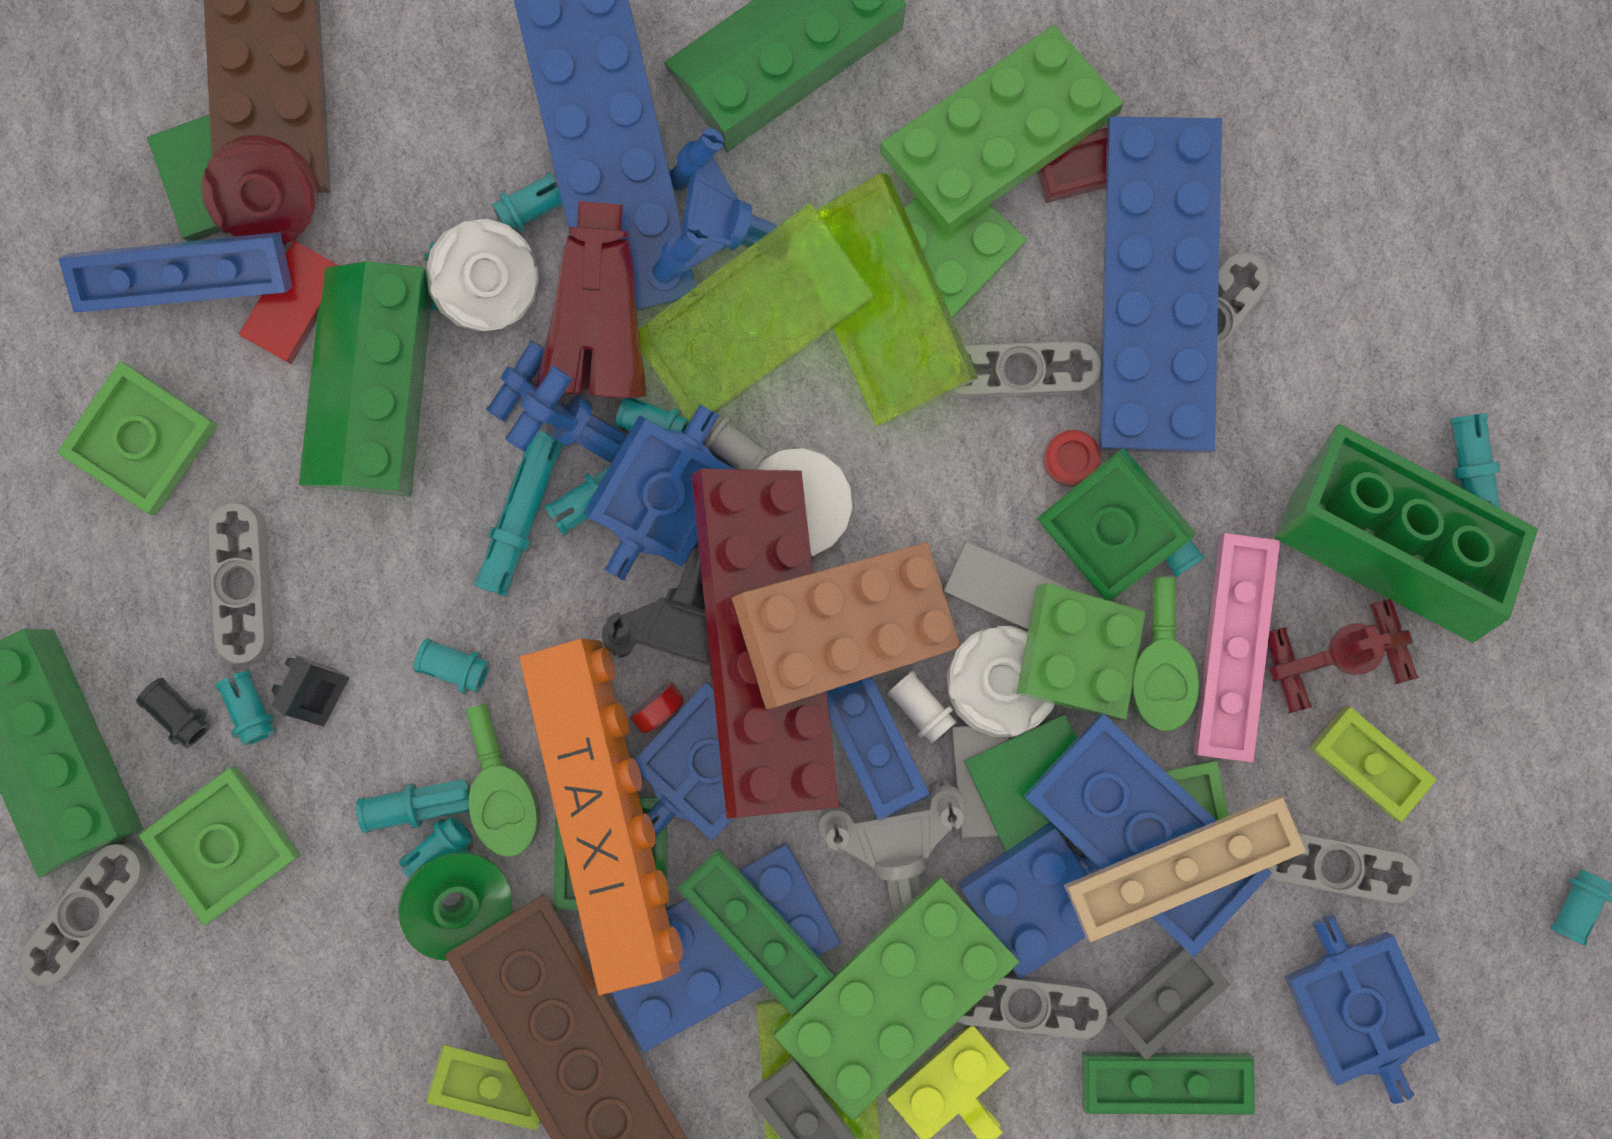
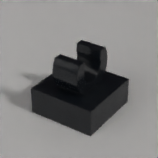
M300 656L287 658L285 665L291 669L282 686L273 685L271 691L275 699L271 707L285 716L324 727L350 677L336 668Z

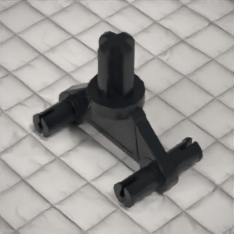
M695 545L688 556L678 588H670L666 598H660L656 602L623 615L615 613L608 617L602 629V640L604 646L612 655L616 656V654H619V658L626 657L631 653L636 643L710 666L709 674L712 680L699 545Z

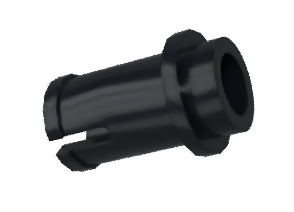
M163 677L150 683L136 699V703L141 708H144L170 733L168 740L174 745L180 743L184 748L191 747L207 733L211 726L205 719L207 712L202 708L195 710L168 685Z

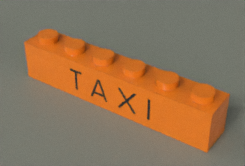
M584 638L519 656L598 996L664 980L681 971L679 961L682 960L683 949L678 931L674 927H670L665 904L669 901L668 885L662 871L656 869L651 849L655 845V831L650 817L645 813L643 814L638 791L642 788V778L636 761L629 757L624 737L628 734L629 725L623 706L616 702L611 683L615 679V665L608 649L603 647L602 641Z

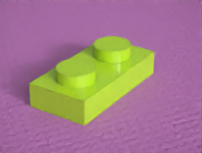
M1343 706L1308 748L1391 819L1402 823L1437 781L1433 775L1350 706Z
M442 1044L425 1099L426 1103L538 1130L540 1120L505 1060Z

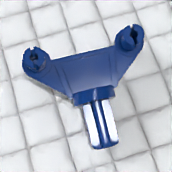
M708 128L702 132L697 141L685 144L677 155V165L669 171L673 188L681 191L688 187L681 234L673 235L663 245L661 250L662 257L652 266L655 267L652 269L653 276L662 283H669L678 272H687L716 253L724 251L726 248L734 251L740 245L780 260L787 256L792 246L793 234L787 228L752 215L751 204L739 200L732 191L713 157L722 149V143H724L723 136L715 129Z
M530 340L515 368L507 366L500 376L505 383H503L490 405L486 408L489 413L506 422L521 396L523 397L520 406L524 411L509 434L505 436V440L526 452L544 422L554 425L552 438L565 446L576 442L612 463L627 435L592 414V403L580 396H575L566 405L560 402V397L569 383L573 381V378L558 367L552 365L539 388H537V384L532 378H534L540 368L544 347Z

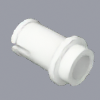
M912 671L896 684L887 695L897 703L920 730L917 736L920 739L925 736L932 744L956 723V720L949 714L953 709L950 706L945 709L916 677L917 674Z

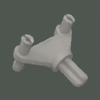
M942 779L943 786H940L938 780L931 785L929 805L900 810L880 821L876 815L852 819L851 814L840 801L838 808L821 810L818 818V830L821 837L826 841L827 846L834 851H838V848L869 864L870 867L875 868L878 878L886 880L892 918L922 891L919 874L925 870V859L929 857L930 852L948 831L952 830L954 825L956 829H959L965 821V801L957 788L953 787L945 779Z

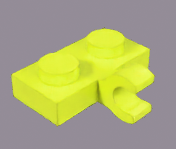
M966 1025L887 1094V1099L920 1139H930L958 1114H960L978 1139H996L1003 1133L1000 1129L1001 1125L978 1099V1096L1010 1068L976 1026Z

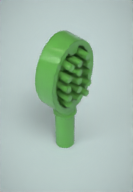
M1172 577L1153 578L1152 641L1138 652L1130 697L1133 708L1143 723L1161 731L1175 730L1188 720L1196 706L1199 692L1198 672L1195 661L1190 652L1176 641V578Z
M486 703L465 709L478 754L477 761H480L481 772L471 785L469 813L478 838L488 849L497 855L506 857L516 856L532 845L538 834L540 806L535 790L528 778L520 770L504 764L501 756L503 751L499 748L488 704Z

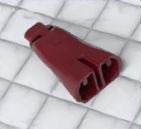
M578 201L577 227H569L568 233L571 235L567 236L561 257L556 298L541 358L537 388H539L550 371L551 366L554 365L573 378V381L569 383L563 393L581 394L589 390L590 395L600 397L639 398L646 396L645 373L637 319L633 256L630 241L628 239H621L629 238V231L622 230V204Z

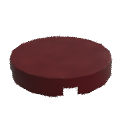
M244 135L226 142L209 160L201 181L203 204L212 221L225 234L229 232L234 237L280 232L283 245L295 241L311 223L319 201L317 180L306 159L289 144L265 135Z

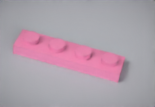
M1228 533L1219 535L1193 754L1254 763L1280 540Z

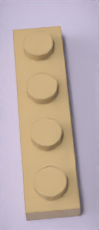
M1275 796L1074 880L1064 886L1086 939L1091 943L1305 853L1306 850L1284 798Z

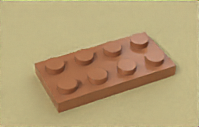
M928 542L758 588L732 597L766 710L960 647Z

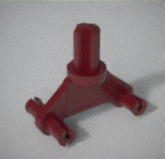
M1386 599L1369 605L1377 629L1375 625L1349 624L1337 630L1331 637L1329 650L1299 660H1295L1287 627L1269 631L1268 648L1275 664L1274 667L1269 668V672L1273 682L1280 680L1289 714L1312 708L1300 675L1306 672L1334 665L1343 673L1352 676L1364 675L1377 668L1382 662L1383 657H1385L1384 652L1386 651L1395 685L1419 678L1409 648H1407V645L1413 643L1410 631L1401 630L1402 627L1392 600Z

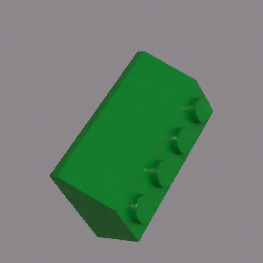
M752 0L666 60L664 65L708 127L721 133L724 139L722 145L726 152H729L901 31L904 25L907 4L904 0Z
M364 261L325 268L321 304L317 314L299 486L411 497L431 317V296L428 291L426 272L423 267Z
M1338 423L1293 492L1275 539L1465 640L1474 643L1510 619L1538 528Z
M24 628L0 640V794L38 878L66 867L99 851L105 846L144 830L55 630Z

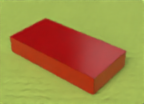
M297 241L292 242L285 254L293 287L284 293L261 295L238 334L289 364L293 363L317 322L325 268L339 266Z

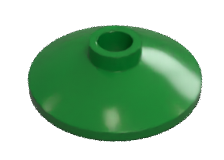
M453 852L440 855L419 867L404 885L398 903L400 927L407 941L418 952L429 958L447 961L444 954L511 914L512 892L503 872L489 859L469 852ZM459 892L462 894L460 900L454 905L442 903L443 899L451 893Z

